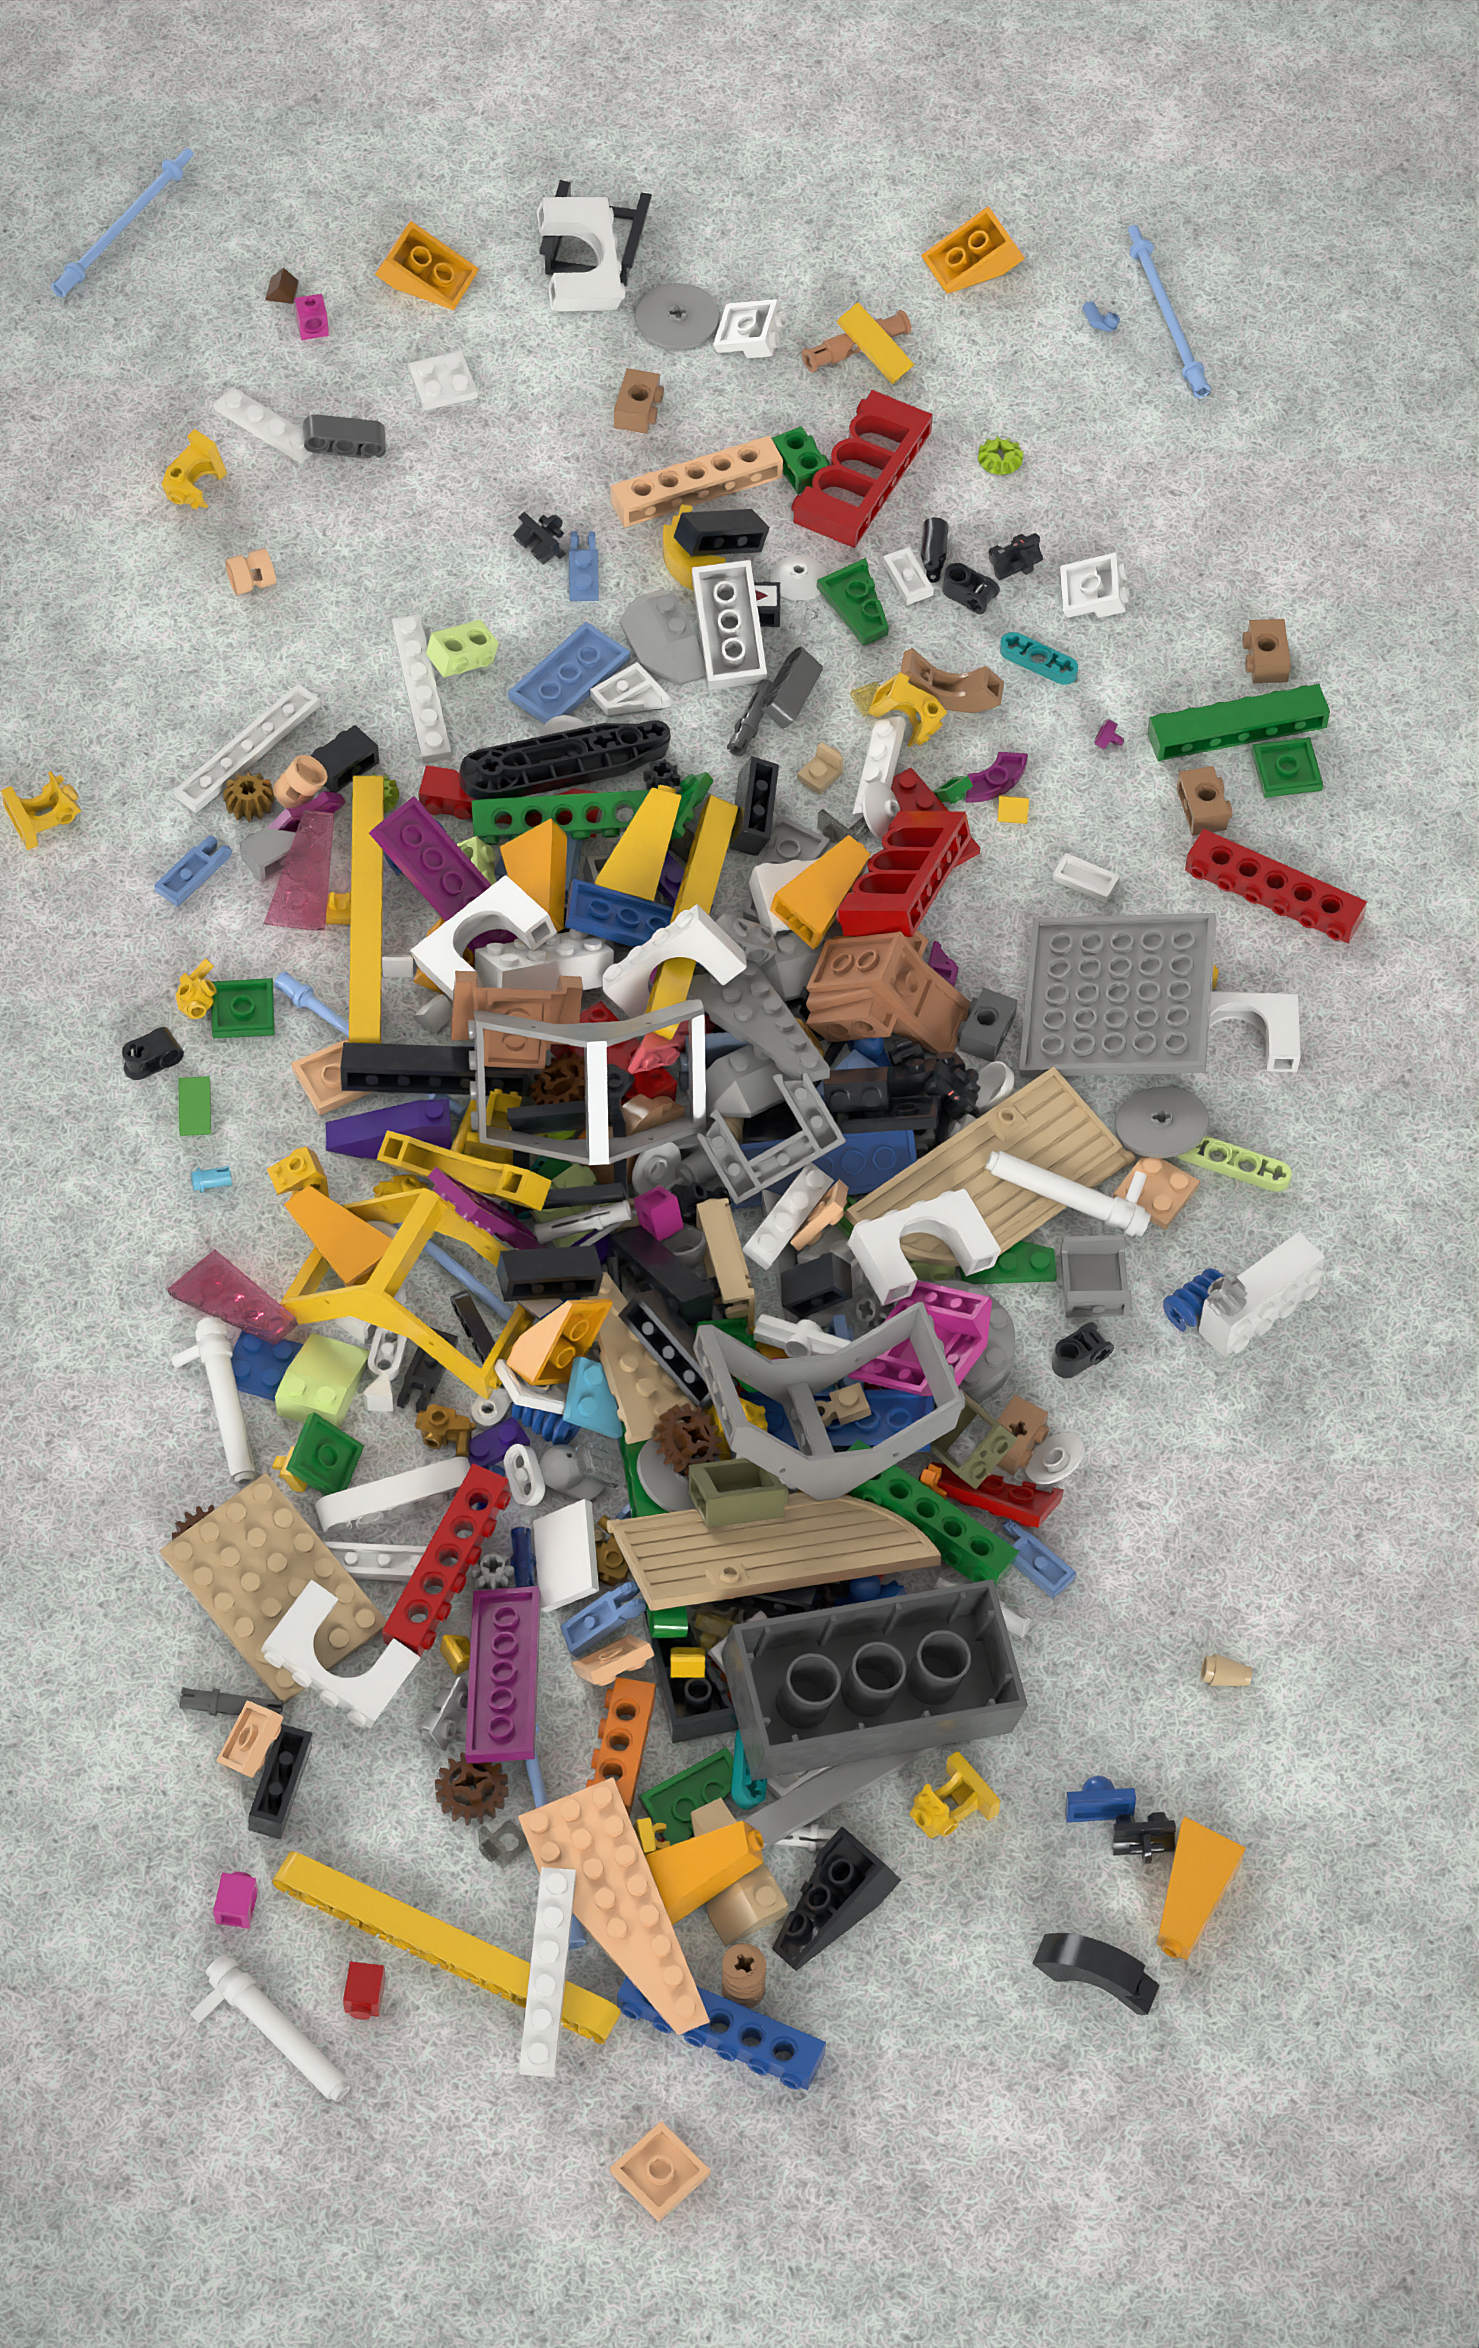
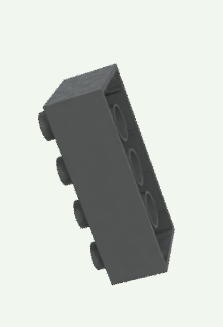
M993 1579L732 1625L721 1652L752 1781L1012 1733L1028 1706Z

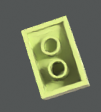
M311 1333L286 1370L275 1395L277 1415L305 1423L308 1414L315 1412L340 1429L367 1367L370 1350Z

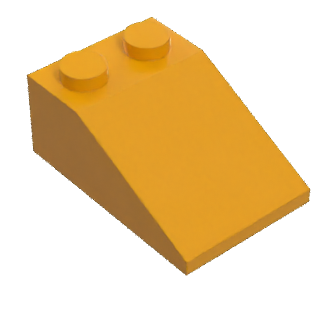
M989 206L921 255L947 294L1002 276L1025 259Z
M410 220L374 275L396 290L454 310L479 271V268Z
M589 1299L565 1302L519 1336L511 1348V1354L506 1364L531 1386L569 1383L573 1359L580 1356L586 1357L613 1301L610 1299Z

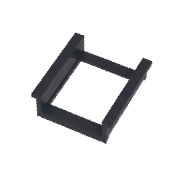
M560 180L555 197H571V182ZM641 192L636 209L609 206V208L613 209L615 218L633 220L619 275L620 282L624 283L626 287L652 199V194ZM543 236L539 254L545 255V274L583 273L597 268L596 266L556 261L563 236Z
M620 1097L608 1098V1127L613 1126V1138L626 1137V1117L621 1107ZM585 1100L507 1108V1120L512 1131L531 1135L586 1129ZM513 1149V1166L530 1170V1153ZM627 1158L613 1163L614 1183L548 1190L542 1210L622 1202L623 1200L628 1201ZM508 1202L509 1208L513 1209L516 1216L524 1211L535 1210Z

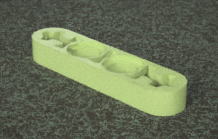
M1205 1136L1190 1151L1177 1156L1183 1161L1270 1191L1279 1192L1287 1189L1291 1180L1292 1172L1286 1163L1209 1136ZM1202 1146H1205L1204 1155H1199ZM1213 1151H1220L1226 1156V1159L1216 1162L1209 1157V1154ZM1244 1161L1251 1162L1255 1165V1170L1245 1172L1239 1168V1163ZM1261 1166L1265 1167L1263 1176H1260ZM1276 1172L1281 1173V1177L1278 1180L1272 1179Z

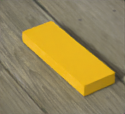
M859 302L853 305L836 321L892 384L898 381L915 365Z

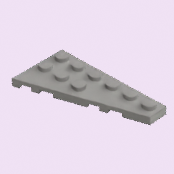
M757 963L747 964L745 970L725 985H722L711 973L692 976L687 999H701L704 1011L710 1014L712 1022L726 1032H730L740 1042L748 1041L753 1045L754 1052L760 1056L766 1054L773 1059L775 1067L793 1080H803V1073H807L812 1082L829 1078L830 1067Z

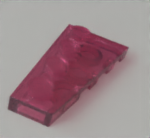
M304 810L263 925L312 931L325 930L334 826L333 813Z
M216 1249L167 1289L172 1298L213 1317L221 1318L222 1321L273 1345H276L299 1325L296 1317Z

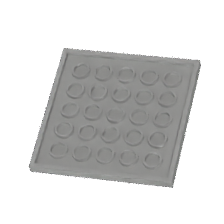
M1185 913L1033 918L1019 1063L1020 1076L1039 1077L1053 1066L1062 1076L1206 1073L1216 914Z

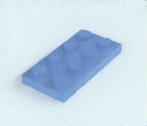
M585 622L508 691V699L544 724L554 717L569 715L590 696V689L609 679L630 660V651L588 622Z

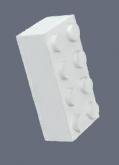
M751 560L693 567L692 581L708 690L759 684L761 680H767Z
M570 929V932L554 934L534 951L519 938L511 943H490L484 948L475 949V971H477L483 986L487 988L556 991L559 976L562 975L581 976L583 990L603 986L602 976L613 965L614 950L594 935Z
M1298 1231L1237 1276L1246 1287L1245 1291L1248 1293L1244 1297L1247 1303L1238 1314L1228 1316L1223 1312L1217 1316L1208 1306L1210 1302L1207 1299L1204 1301L1198 1332L1224 1358L1232 1352L1235 1354L1241 1352L1248 1345L1249 1339L1256 1334L1258 1336L1264 1335L1271 1328L1273 1321L1279 1317L1282 1319L1288 1317L1296 1308V1304L1303 1299L1309 1301L1318 1293L1325 1256Z

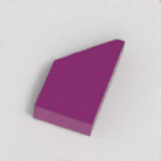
M934 941L928 965L955 988L959 967L941 949V944Z

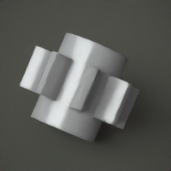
M1225 1276L1220 1277L1208 1288L1207 1292L1210 1295L1207 1298L1210 1302L1208 1306L1217 1316L1223 1312L1228 1316H1234L1247 1303V1300L1244 1298L1248 1294L1245 1291L1246 1287L1237 1277L1232 1281Z
M865 1291V1298L856 1302L857 1319L865 1322L866 1329H875L883 1324L895 1307V1302L883 1306L875 1291Z
M491 1550L490 1554L484 1557L480 1556L478 1560L479 1566L472 1568L473 1577L479 1578L477 1581L478 1589L484 1587L488 1589L509 1588L507 1577L514 1576V1567L507 1566L509 1563L507 1554L500 1556L494 1550ZM490 1570H496V1573H490Z

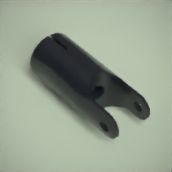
M936 517L924 521L922 532L921 558L926 569V577L930 583H936L940 580L941 570L947 553L949 525L944 519ZM932 575L936 576L935 579H931L930 577Z

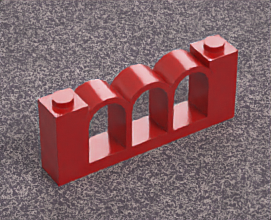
M871 390L867 398H863L859 402L856 410L857 415L851 420L849 425V438L839 441L833 447L830 466L820 469L815 474L812 488L807 486L801 496L797 495L791 506V511L794 512L793 523L852 548L857 546L932 432L933 414L875 390ZM865 433H874L901 444L895 452L865 441L859 436ZM847 460H857L883 471L876 480L849 469L841 463ZM829 487L843 488L864 497L860 506L857 507L823 492V490Z
M898 811L893 821L888 825L887 833L882 837L881 844L883 850L877 852L868 860L867 868L869 873L855 881L853 885L854 893H848L837 908L836 917L838 923L841 924L844 936H869L901 932L904 937H913L971 839L966 812Z

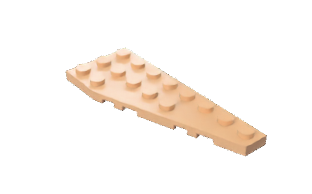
M609 1778L519 1815L520 1824L540 1875L541 1867L576 1870L573 1915L612 1961L627 1975L632 1984L647 1998L673 2031L680 2035L709 2023V2017L614 1778Z

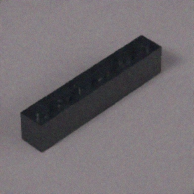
M344 1042L340 1066L341 1091L470 1095V1081H476L475 1070H470L469 1051H475V1047ZM484 1066L485 1096H490V1092H494L495 1089H501L503 1094L510 1095V1092H517L520 1097H529L531 1068Z

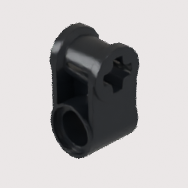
M952 563L945 570L942 587L944 595L977 614H983L987 610L989 601L997 597L1000 592L998 584L992 578L974 571L965 564Z
M157 1028L149 1034L127 1042L123 1046L122 1056L126 1061L124 1063L125 1075L133 1080H141L165 1068H170L182 1060L184 1051L168 1028Z
M1089 1322L1056 1344L1052 1369L1059 1377H1074L1110 1356L1114 1350V1345L1110 1341H1105L1097 1331L1098 1327L1094 1322ZM1063 1357H1069V1358H1071L1072 1360H1067V1359H1064Z

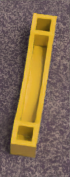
M388 1130L376 1159L397 1170L429 1179L427 1176L437 1167L483 1195L538 1211L542 1210L552 1182L530 1170L470 1157Z

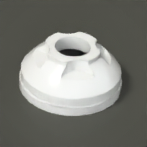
M1000 1061L992 1062L978 1072L979 1079L977 1084L981 1087L977 1093L978 1099L976 1101V1106L979 1108L978 1114L987 1113L1010 1097L1015 1091L1014 1073L1005 1063Z

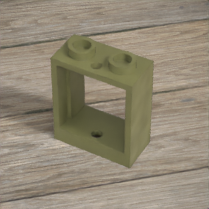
M963 1391L965 1407L961 1409L956 1427L932 1441L931 1451L960 1478L977 1489L1016 1443L1018 1438L976 1400ZM979 1415L993 1429L961 1465L947 1450L972 1420Z
M740 1458L689 1465L688 1494L707 1528L784 1518V1505L789 1502L786 1484H782L779 1477L750 1460Z

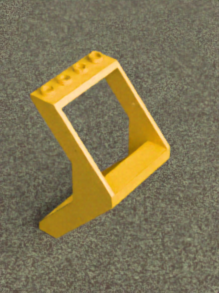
M426 1188L340 1205L365 1222L381 1220L390 1224L403 1222L368 1282L362 1285L315 1293L330 1265L314 1246L279 1304L283 1320L296 1326L352 1316L410 1338L482 1398L489 1399L493 1390H498L502 1384L494 1369L498 1359L508 1360L513 1344L518 1340L519 1336L533 1327V1321L536 1317L518 1304L480 1369L396 1301L394 1297L433 1231L466 1242L496 1268L500 1252L509 1250L483 1228L479 1229L471 1221L467 1222L454 1210L456 1206L449 1200L446 1202L436 1192Z

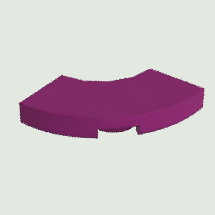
M998 752L996 761L988 769L979 773L967 774L973 787L966 791V803L989 801L1011 790L1025 772L1028 753Z
M323 791L315 799L304 805L286 808L267 828L300 832L302 830L301 827H308L334 814L346 801L342 794Z

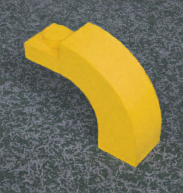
M681 504L679 514L673 515L671 525L664 524L663 559L670 574L680 584L694 591L692 568L726 563V558L712 555L690 556L673 538L681 513L692 512L693 506Z

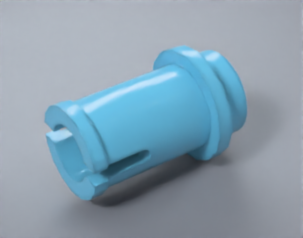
M229 1166L207 1170L197 1168L196 1171L191 1172L193 1190H200V1193H203L204 1189L232 1186Z

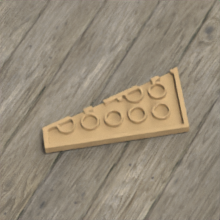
M603 1272L599 1295L581 1297V1300L610 1299L613 1301L594 1341L599 1342L601 1348L599 1357L611 1395L616 1397L619 1405L617 1414L619 1420L624 1421L627 1430L624 1435L626 1442L631 1444L659 1435V1432L654 1429V1425L661 1422L659 1416L678 1404L681 1407L689 1403L691 1410L696 1408V1406L618 1317V1314L626 1307L628 1302L609 1274ZM701 1411V1416L703 1417L706 1416V1414L704 1411Z

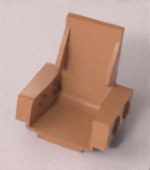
M916 930L913 937H904L901 932L869 936L835 935L832 940H826L806 987L810 992L806 1002V1006L810 1010L806 1025L831 1042L889 1037L893 1032L901 1037L907 1036L911 1042L918 1041L922 1048L937 1055L945 1051L954 1052L959 1040L956 1038L959 1026L962 1021L966 1022L971 1002L923 961L922 956L929 940L918 930Z
M455 970L451 1040H469L468 1021L474 1020L473 1010H484L552 1024L579 1023L583 990L582 977L560 975L556 991L478 987L477 971ZM483 1028L484 1066L545 1069L546 1050H549L552 1044L563 1043Z

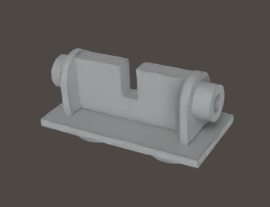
M458 1677L456 1681L448 1680L446 1684L441 1685L432 1704V1707L440 1710V1712L429 1711L418 1730L420 1733L419 1739L422 1742L430 1744L434 1740L443 1751L446 1750L450 1740L454 1738L457 1726L465 1711H467L468 1687L461 1677Z

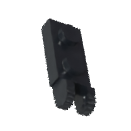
M431 1328L456 1348L458 1336ZM418 1346L404 1376V1384L397 1399V1407L405 1408L409 1403L413 1388L422 1390L420 1398H418L416 1403V1413H419L420 1410L426 1411L431 1396L435 1394L446 1370L441 1363L420 1346Z

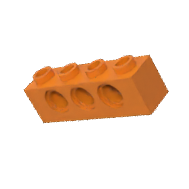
M617 1677L614 1689H607L604 1708L609 1709L607 1719L601 1718L598 1729V1738L602 1739L601 1748L594 1749L591 1769H596L593 1780H587L585 1788L606 1780L605 1777L615 1774L620 1776L621 1778L615 1782L630 1818L656 1699V1684ZM622 1714H630L634 1718L625 1721L621 1720L619 1716ZM616 1744L627 1746L622 1751H616L612 1747Z

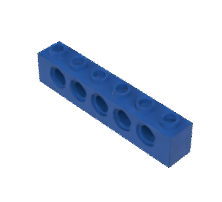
M626 1976L617 1994V2007L621 2009L625 2016L634 2020H639L641 2017L652 2022V2025L657 2030L670 2034L673 2029ZM696 1986L710 2022L680 2034L684 2036L686 2042L698 2048H702L703 2045L712 2048L724 2060L734 2062L737 2059L744 2062L756 2074L766 2076L769 2073L776 2076L788 2088L798 2090L801 2087L809 2090L825 2056V2041ZM722 2023L728 2029L725 2032L719 2033L713 2031L711 2027L714 2024ZM748 2037H754L760 2043L757 2046L751 2047L745 2045L743 2040ZM780 2051H786L792 2055V2058L783 2061L776 2058L775 2054Z

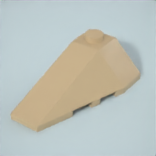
M722 1798L714 1800L692 1811L690 1814L694 1837L737 1823ZM764 1862L707 1901L708 1918L725 1947L786 1917L789 1907Z

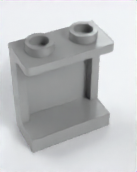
M1107 1233L1101 1236L1073 1234L1062 1237L1060 1256L1065 1318L1129 1316L1132 1299L1131 1290H1128L1126 1236Z

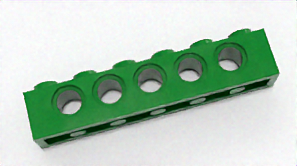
M650 790L472 800L473 836H477L487 845L499 844L501 839L513 840L534 828L528 826L526 821L529 815L538 813L542 815L541 824L552 819L566 833V836L572 835L573 840L589 839L590 834H602L603 838L620 837V832L626 831ZM630 808L633 811L632 818L626 822L619 821L617 813L620 809ZM591 810H600L603 813L600 822L593 824L587 821V815ZM563 811L573 814L572 821L568 825L557 823V816ZM502 815L512 817V824L506 829H500L496 826L497 819Z
M857 1439L847 1451L871 1449V1447ZM895 1464L847 1492L851 1497L879 1505L912 1523L935 1545L941 1554L942 1561L970 1579L973 1583L993 1579L996 1587L1009 1572L1020 1552Z

